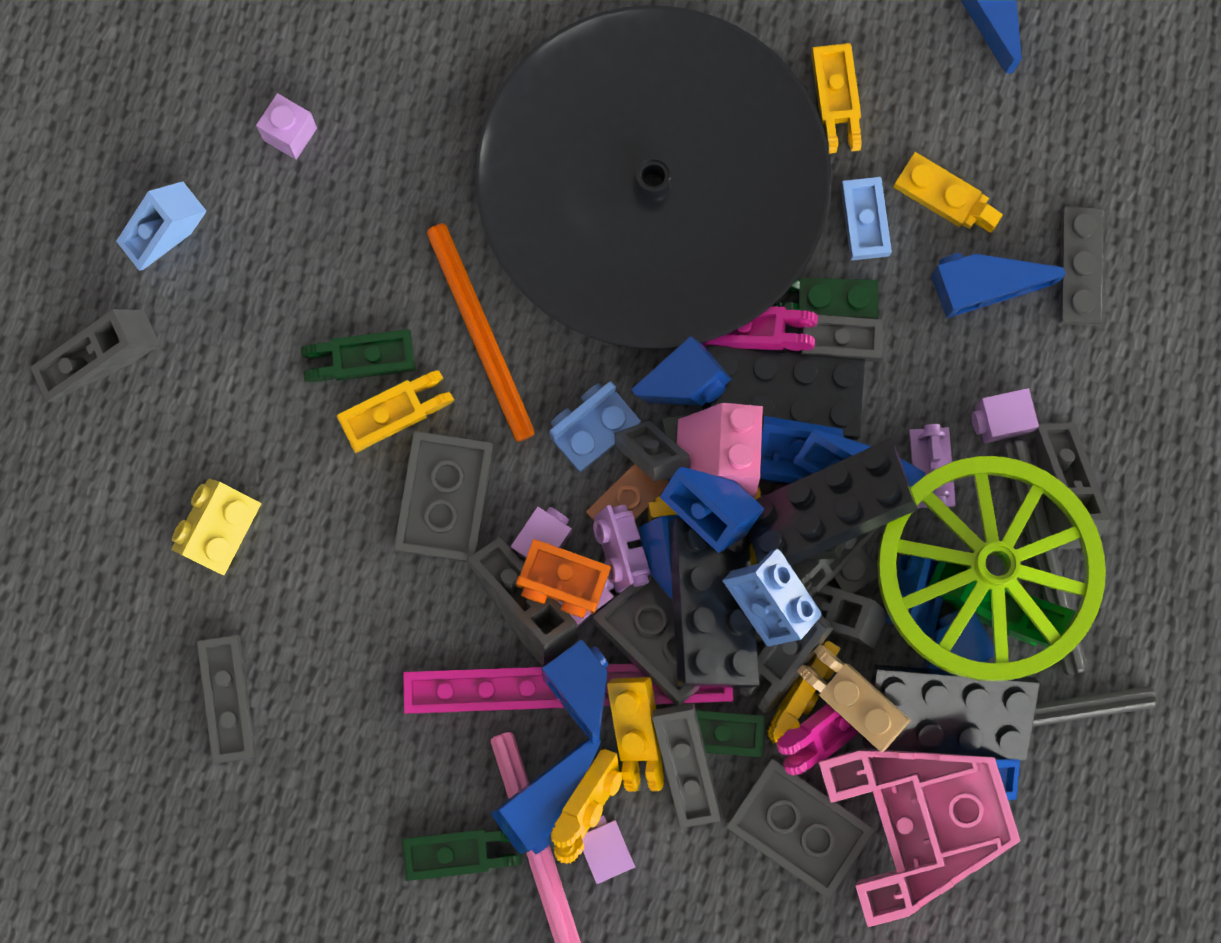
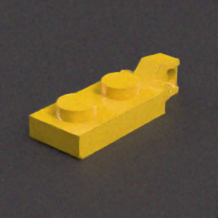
M914 152L893 186L896 190L959 228L962 225L971 229L975 223L991 233L1003 216L1002 213L987 204L989 198L981 194L980 190L917 152Z

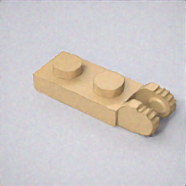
M819 644L814 650L817 658L837 672V674L827 683L812 667L806 664H802L797 672L813 688L820 692L819 696L880 752H884L909 724L910 718L850 664H844L829 649Z

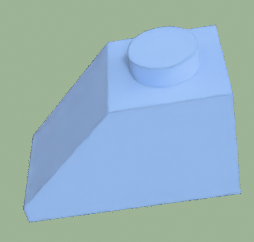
M183 181L150 190L116 242L139 271L144 270L191 235L207 211Z

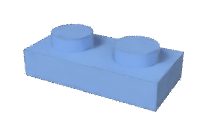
M881 177L842 181L840 187L850 260L889 257L892 250Z

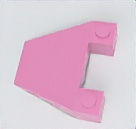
M862 748L819 762L831 803L873 792L896 870L860 879L855 885L867 927L909 917L921 909L922 906L940 894L945 893L974 871L976 872L1021 841L995 757L896 750L880 752L878 749Z

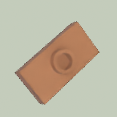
M634 464L585 514L594 522V516L606 506L611 505L614 508L626 505L628 511L633 512L634 520H637L648 509L649 502H655V498L661 496L669 482L667 480L654 482Z

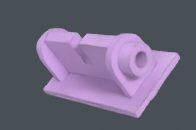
M940 424L925 425L924 429H909L911 463L926 473L925 476L935 469L952 462L949 427L941 428ZM954 481L933 491L947 507L956 506ZM922 501L917 505L918 509L928 508Z
M611 505L606 506L594 516L593 530L597 542L602 544L606 558L605 564L611 566L608 580L613 583L617 594L632 584L634 587L648 584V575L651 572L643 546L629 549L627 543L640 539L633 512L628 511L626 505L614 508Z

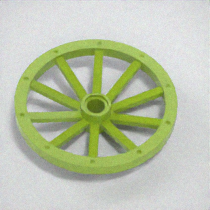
M978 456L954 461L937 468L911 487L916 504L918 505L922 501L973 551V553L901 540L903 528L912 513L885 525L879 545L877 562L881 597L892 623L904 640L920 656L933 665L960 677L980 681H1007L1038 673L1054 665L1081 642L1091 628L1103 599L1106 576L1105 555L1102 541L1091 515L1079 498L1064 483L1041 468L1021 460L997 456ZM988 475L1011 478L1031 486L1001 541H999ZM974 476L985 543L933 491L952 481ZM1043 493L1061 509L1073 527L1015 550L1013 547ZM1079 539L1084 557L1085 580L1082 583L1021 565L1020 562ZM897 553L969 566V569L902 598L897 579ZM988 555H995L1002 560L1004 572L1001 576L991 574L986 568V558ZM1017 578L1082 597L1074 618L1061 635L1018 582ZM975 581L976 585L940 643H935L916 624L908 609ZM1005 588L1050 644L1041 652L1014 662H1009ZM988 590L991 593L994 663L973 661L950 652Z

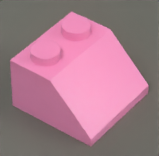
M720 403L678 419L676 444L690 455V469L734 480L755 499L760 480L763 406Z

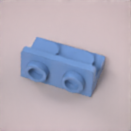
M611 381L603 387L600 383L591 387L581 397L584 401L583 404L573 412L569 408L565 409L550 423L553 428L549 431V438L580 474L615 446L614 433L641 424V420L616 392V386Z
M779 549L770 551L759 564L733 570L722 580L767 647L801 640L821 617V611Z

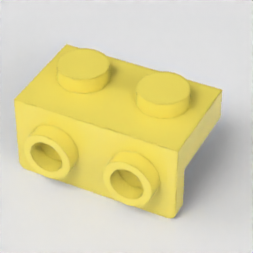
M208 479L193 494L191 500L193 508L187 520H182L176 527L172 536V541L175 543L171 550L221 575H225L262 503L219 481Z

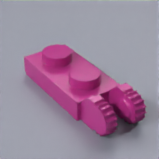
M771 306L766 312L745 326L703 344L705 347L707 345L740 349L783 350L784 347L792 351H809L814 349L815 338L802 333H785L786 324L795 328H812L817 326L818 315L805 310H786L785 307Z
M826 704L800 724V728L786 731L783 736L777 739L778 742L776 743L779 753L781 752L785 756L790 755L783 762L786 773L797 776L806 772L807 769H810L816 763L827 759L859 732L829 704Z

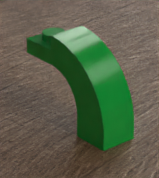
M939 561L928 586L969 569V566ZM973 581L938 597L960 610L976 582ZM1005 588L1007 635L1033 646H1036V644L1045 647L1050 646ZM988 590L975 613L980 622L992 627L991 593ZM1029 595L1061 635L1074 618L1076 611Z

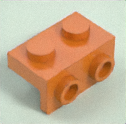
M533 539L521 574L518 576L515 584L523 589L522 597L541 604H545L547 598L563 603L561 611L584 618L586 612L595 615L611 566Z

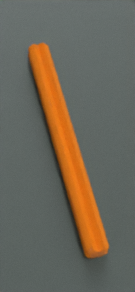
M441 223L432 226L427 230L428 238L514 439L517 442L529 439L535 435L534 427L447 225Z

